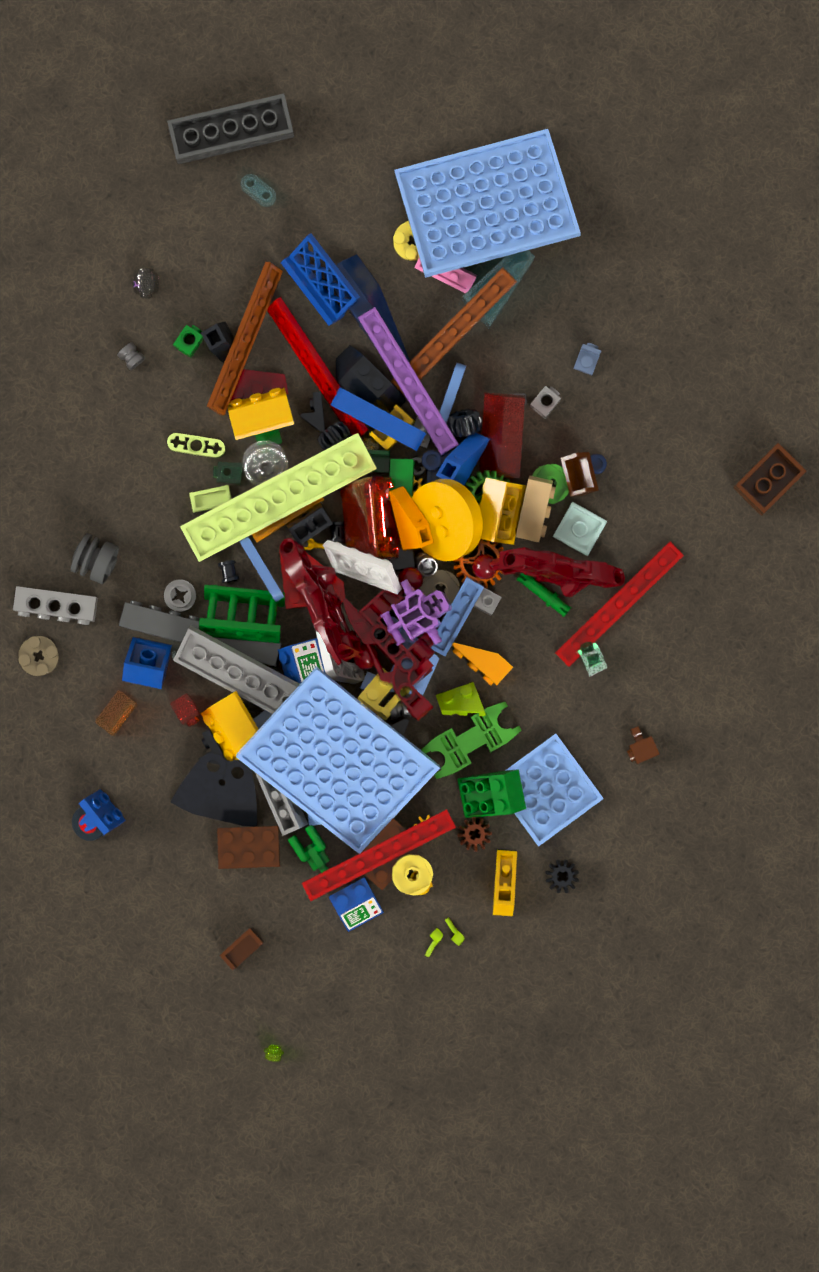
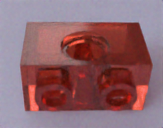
M188 693L170 703L182 725L191 727L200 721L199 717L202 715Z

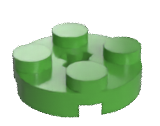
M546 464L537 468L532 476L555 480L554 498H549L548 504H556L568 495L569 490L563 467L557 464Z

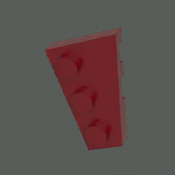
M243 369L230 402L238 398H250L251 395L256 393H268L274 388H285L286 394L289 395L285 374Z

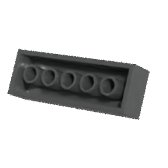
M284 94L167 121L178 164L294 137Z

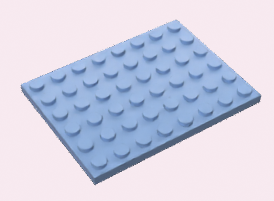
M548 129L394 170L425 278L581 236Z
M317 666L236 754V758L359 854L440 769L439 764Z

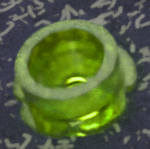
M269 1045L268 1048L264 1049L265 1058L270 1061H280L282 1054H284V1051L278 1045Z

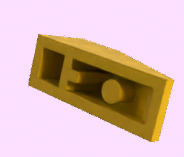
M497 850L493 915L513 916L517 851Z

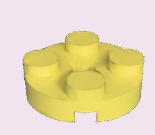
M409 221L401 224L395 231L393 236L394 249L401 258L418 261L419 255L416 246L408 244L410 241L409 237H413Z
M405 855L398 859L392 867V880L399 891L409 895H419L429 888L433 878V870L430 863L420 855ZM411 869L413 871L418 872V874L415 875V880H412V878H407L409 870Z

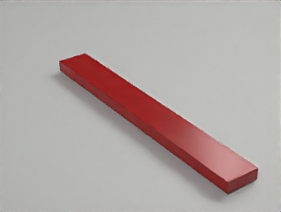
M277 298L269 305L267 311L331 406L340 386L282 298ZM331 406L339 420L350 429L352 436L359 433L361 437L368 431L363 422Z
M670 541L565 642L555 654L570 667L684 555Z
M445 810L303 882L302 885L310 901L437 838L456 828L448 810Z

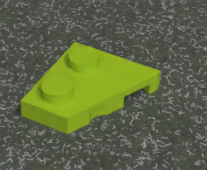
M474 682L436 695L442 715L458 714L467 716L468 713H479V716L486 715Z

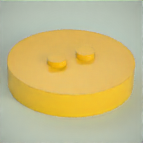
M438 479L418 488L413 494L412 499L428 521L433 539L432 544L421 549L429 556L441 561L456 560L471 553L478 545L483 530L481 510L473 494L464 485L451 479Z

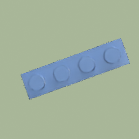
M468 576L466 577L451 604V611L446 613L437 629L442 642L431 647L434 651L443 656L447 655L480 596L484 585Z

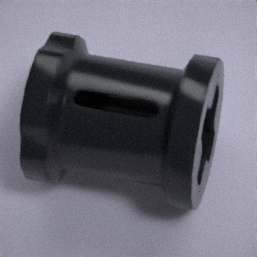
M333 522L330 525V541L347 543V539H345L346 522Z
M235 560L218 563V567H221L222 583L240 580L239 576L236 575Z

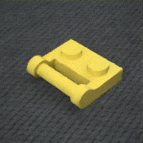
M377 674L358 696V700L379 717L387 720L391 715L390 712L399 700L396 694H394L385 707L379 706L393 687L391 684L381 682L380 676ZM403 688L400 691V694L403 697L404 695H407L411 690L408 688Z

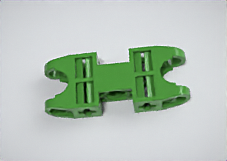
M506 702L484 709L486 715L481 717L488 729L480 718L479 713L471 717L475 727L457 737L451 728L435 737L421 749L425 754L430 751H439L444 755L445 763L441 767V771L434 774L436 779L456 773L470 765L471 761L467 754L486 744L491 753L508 743L522 731L520 726L514 729H503L498 725L497 718L501 710L508 707ZM489 731L491 732V734H492L493 738L495 739L497 745L495 744L494 740L492 739V737H491ZM445 735L447 736V738H448L449 742L451 743L453 749L450 747L448 741H447L446 738H445ZM454 751L456 752V754H457V756L459 757L461 763L463 764L462 766H461L460 762L458 761L456 755L454 754Z

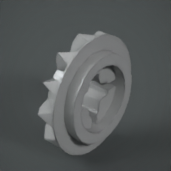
M175 580L167 585L164 591V600L170 609L178 612L186 611L194 605L196 591L188 581ZM175 588H177L181 593L188 591L187 593H185L186 595L183 596L185 603H183L180 599L172 600L177 596V591L175 590Z

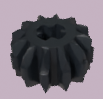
M468 408L455 411V413L449 415L447 424L453 436L468 437L480 431L482 419L477 410Z
M340 421L325 429L318 436L317 440L321 448L326 450L351 437L352 434L347 425Z
M566 859L563 862V866H561L560 860H556L557 868L553 864H549L553 872L546 871L545 874L552 875V878H547L545 881L554 882L549 887L551 890L556 885H558L557 893L561 892V887L564 888L565 893H568L567 885L575 889V885L571 882H579L578 878H573V875L579 874V871H571L575 866L574 863L568 868V860ZM559 871L567 873L565 876L568 877L566 881H558L557 877L559 876H557V873Z

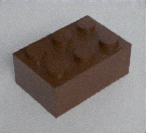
M777 443L733 488L762 516L806 470Z
M393 818L364 851L406 829ZM423 845L364 875L383 890L392 880V867L397 860L408 854L415 855Z
M279 826L217 828L218 869L280 867Z

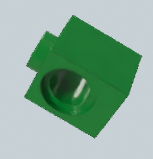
M186 325L174 342V348L192 358L204 340L201 334L202 331L194 325L192 327ZM189 335L195 337V342L191 345L184 342L185 338Z

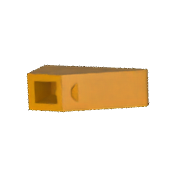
M404 486L388 491L402 549H417L432 544L433 539L429 523Z
M458 643L452 644V647H454L452 652L460 659L464 656L469 661L467 665L473 671L477 672L479 670L484 674L482 678L490 686L493 683L497 686L513 668L498 653Z

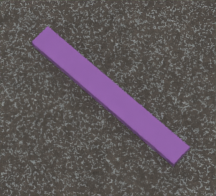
M374 307L359 316L360 323L439 453L443 455L458 446V442L377 309Z

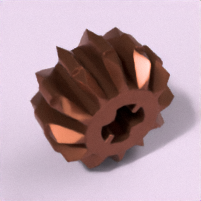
M472 817L473 825H470L466 819L464 822L468 827L459 826L460 830L465 831V834H458V837L465 836V839L460 844L463 845L469 842L466 850H469L471 845L474 844V851L477 852V844L482 849H485L482 841L484 840L486 843L491 842L485 838V835L490 836L492 832L484 831L490 825L486 824L482 828L483 819H480L477 825L476 818ZM478 829L480 831L478 834H481L480 838L472 840L470 838L472 835H469L470 830Z

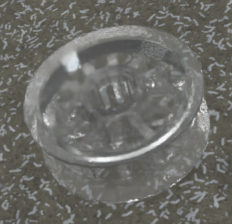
M272 441L256 442L244 453L242 460L244 472L247 479L255 486L288 470V461L284 450ZM264 462L270 463L267 466H261V464Z

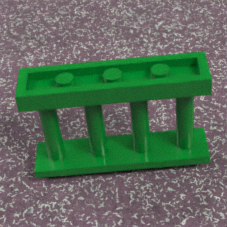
M204 585V600H209L207 618H200L199 630L216 638L280 644L281 625H275L277 607H284L285 592H282L284 598L275 602L271 593L266 590ZM217 601L229 602L227 620L215 619ZM237 603L249 604L247 622L235 621ZM257 605L269 606L267 624L255 623Z

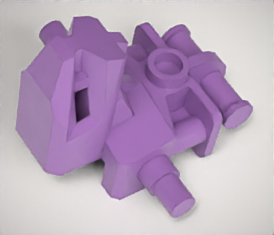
M408 579L404 580L400 584L406 594L405 600L396 605H391L399 622L395 623L389 614L390 611L381 615V618L384 619L388 627L387 631L393 635L397 646L406 641L398 630L401 627L404 628L411 641H414L416 637L425 632L428 633L435 645L439 644L442 640L436 629L441 624L438 618L451 611V603L445 593L436 590L425 596L422 590L417 589L415 591Z

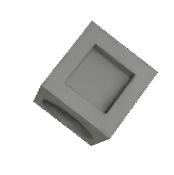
M545 386L530 404V408L546 419L560 402V393L553 387L548 388ZM545 396L550 397L552 404L549 406L543 405L541 398Z
M483 588L473 607L491 616L502 597Z

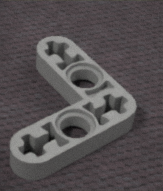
M316 631L325 673L333 680L344 683L356 684L363 681L365 678L363 669L357 667L355 663L342 661L340 665H337L331 654L327 652L320 634Z

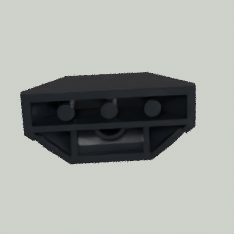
M351 345L336 358V381L342 389L389 414L396 404L401 407L406 402V399L364 355Z

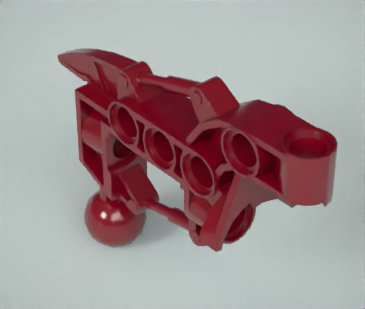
M291 538L284 539L279 549L285 564V570L296 586V589L304 596L314 628L320 634L327 652L331 654L337 665L342 663L341 659L347 662L353 658L357 667L361 669L372 668L374 666L373 659L366 645H360V638L356 637L353 630H349L340 608L342 602L332 585L336 577L335 569L333 567L311 565L303 545ZM340 622H342L346 632L341 629ZM370 645L376 658H378V652Z
M527 547L501 551L497 559L488 554H481L474 559L472 564L473 573L480 579H490L498 570L504 575L520 572L536 577V581L549 582L560 586L563 595L569 598L590 584L611 588L622 586L625 582V575L622 569L608 565V563L574 560L551 551H535Z
M406 567L399 573V583L408 579L415 591L422 586L423 575L417 568ZM400 584L402 589L398 594L383 589L359 612L346 598L343 599L348 620L362 641V644L366 645L373 659L372 662L380 676V681L392 685L398 700L419 721L433 708L430 702L414 687L433 671L432 667L434 665L429 661L435 654V651L431 648L434 645L433 640L429 637L428 633L424 632L423 636L408 649L401 644L397 646L399 648L397 654H390L388 647L397 643L393 635L387 631L388 628L381 622V615L392 610V604L396 605L405 600L404 597H401L404 594L402 585ZM377 630H382L385 633V637L381 640L376 639L374 633ZM370 645H376L394 665L392 672L384 673ZM410 660L413 663L412 668L404 669L401 665L402 661ZM403 688H408L412 694L410 697L404 698L401 696L400 691Z

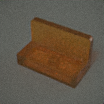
M118 690L95 723L110 735L115 736L138 704Z

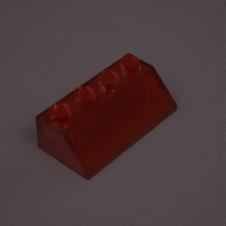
M484 393L482 435L490 440L480 457L479 472L484 474V470H489L490 475L492 471H497V477L504 475V477L520 478L525 395Z

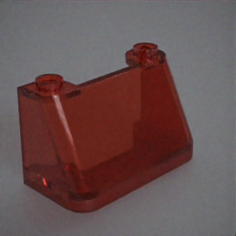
M372 476L343 486L340 491L346 547L356 548L365 554L370 553L382 560L399 558L398 548H393L389 542L392 541V537H386L383 498L388 497V493H385L388 488H393L391 477Z

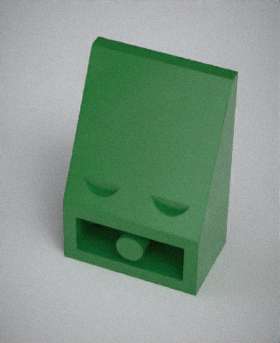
M519 769L458 778L465 818L509 815L526 809Z

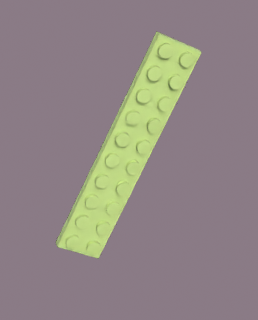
M356 433L183 524L180 528L200 562L372 472L377 467L359 433Z

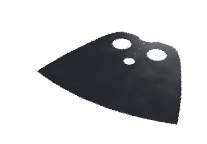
M215 753L204 755L185 777L171 800L172 804L194 815L241 826H257V801L251 769L240 760L228 761L223 756ZM210 760H215L219 763L220 768L216 772H211L207 768V763ZM234 767L243 769L244 776L242 778L236 779L232 776L231 771ZM219 780H225L226 784L224 786L219 785Z

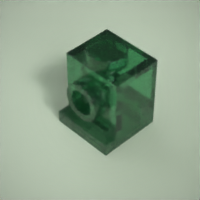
M218 462V466H214L213 478H217V483L241 485L243 464ZM225 469L231 470V474L229 476L224 475L223 472Z
M586 642L580 646L581 649L577 652L589 676L608 668L600 648L595 642Z

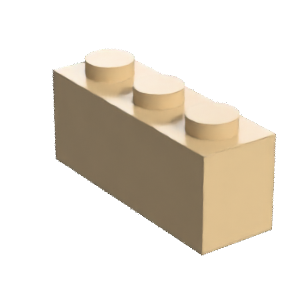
M529 476L516 532L517 538L539 542L541 537H545L547 526L544 525V520L549 518L551 506H548L549 498H554L556 487H552V480Z

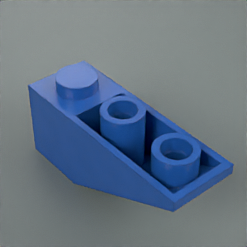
M476 432L474 435H469L445 458L436 476L439 479H451L465 485L490 439Z

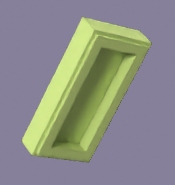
M229 485L189 493L193 513L214 509L232 499Z

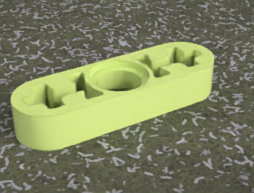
M173 433L167 440L169 448L175 452L220 458L225 453V445L218 439ZM179 437L181 442H186L185 438H189L187 442L188 450H184L185 445L180 444L175 448L171 441ZM194 440L202 442V448L199 451L191 449V443ZM205 441H209L208 446L213 447L215 443H218L219 447L222 448L217 454H214L212 449H207V453H203L206 448Z

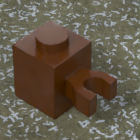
M638 726L630 730L636 742L628 746L630 750L627 751L631 762L635 761L636 764H639L659 755L652 736L643 739Z

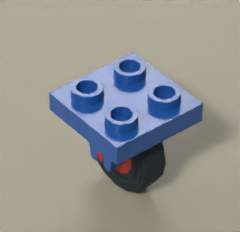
M100 789L78 803L81 807L73 814L72 827L81 839L93 841L120 826L126 820L123 818L121 811L111 803L109 796Z

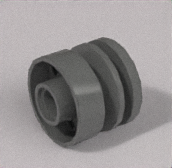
M86 533L74 552L71 572L77 573L81 567L80 575L84 577L88 570H91L90 580L103 585L114 570L119 546L106 541L99 548L100 538L96 537L91 543L92 535Z

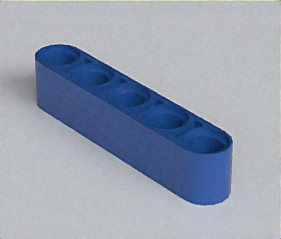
M340 387L331 403V406L416 451L426 435L420 429Z

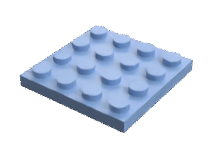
M554 734L506 769H519L526 809L514 814L538 846L604 799L557 734Z

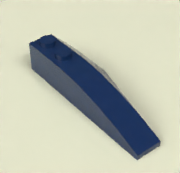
M357 254L338 263L336 266L360 296L348 311L369 338L358 317L375 307L406 359L410 362L381 287ZM332 275L333 283L338 284V279L335 275ZM334 288L335 293L339 297V289ZM344 291L345 299L351 300L352 297L347 291Z

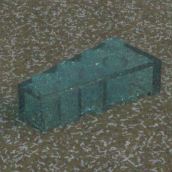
M529 250L503 258L462 296V301L467 304L502 267L518 281L480 319L488 329H490L534 262L535 256Z

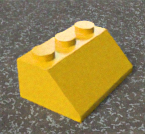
M274 388L264 394L256 393L246 399H234L228 405V413L236 440L294 424L285 388Z
M486 478L482 487V499L479 504L483 519L481 539L514 545L526 485Z
M237 691L201 713L204 723L210 728L215 741L224 752V757L228 761L239 760L236 758V754L259 729Z

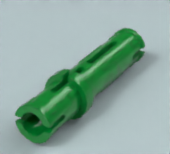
M521 573L517 578V581L546 602L545 605L547 607L551 606L562 617H565L572 608L558 598V594H553L532 576Z

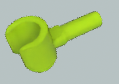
M447 918L445 922L454 933L451 940L459 946L465 938L455 928L450 918Z
M438 928L430 934L434 941L430 944L425 954L427 957H430L435 946L443 938V933Z

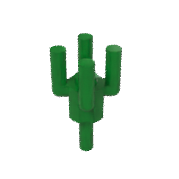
M310 825L305 830L313 843L304 848L296 835L289 838L288 841L302 862L307 861L313 871L319 868L322 873L328 870L326 863L330 859L324 851L326 844L315 827Z

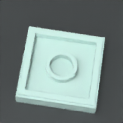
M572 502L553 537L588 556L607 521Z

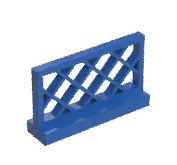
M312 233L307 235L298 247L281 262L282 266L328 326L343 318L345 312L360 298ZM308 242L312 245L314 252L309 251ZM309 256L314 257L315 265L310 264ZM320 259L325 262L326 268L321 267ZM321 272L327 274V281L322 280ZM332 275H335L338 279V284L333 283ZM334 288L339 289V297L334 296ZM344 291H347L352 297L351 300L345 299Z

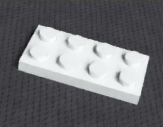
M327 540L323 544L335 572L398 594L402 589L390 561L379 559L370 553L365 554L356 548L343 546L339 542Z

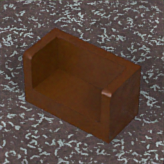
M578 452L561 458L570 497L583 496L599 491L589 452Z
M249 928L219 956L234 970L264 942L252 928Z

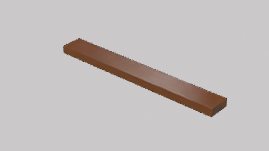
M265 262L207 404L208 408L219 415H225L282 275L283 271L271 262Z
M504 267L409 362L419 380L518 282ZM393 378L390 382L404 395L396 380Z

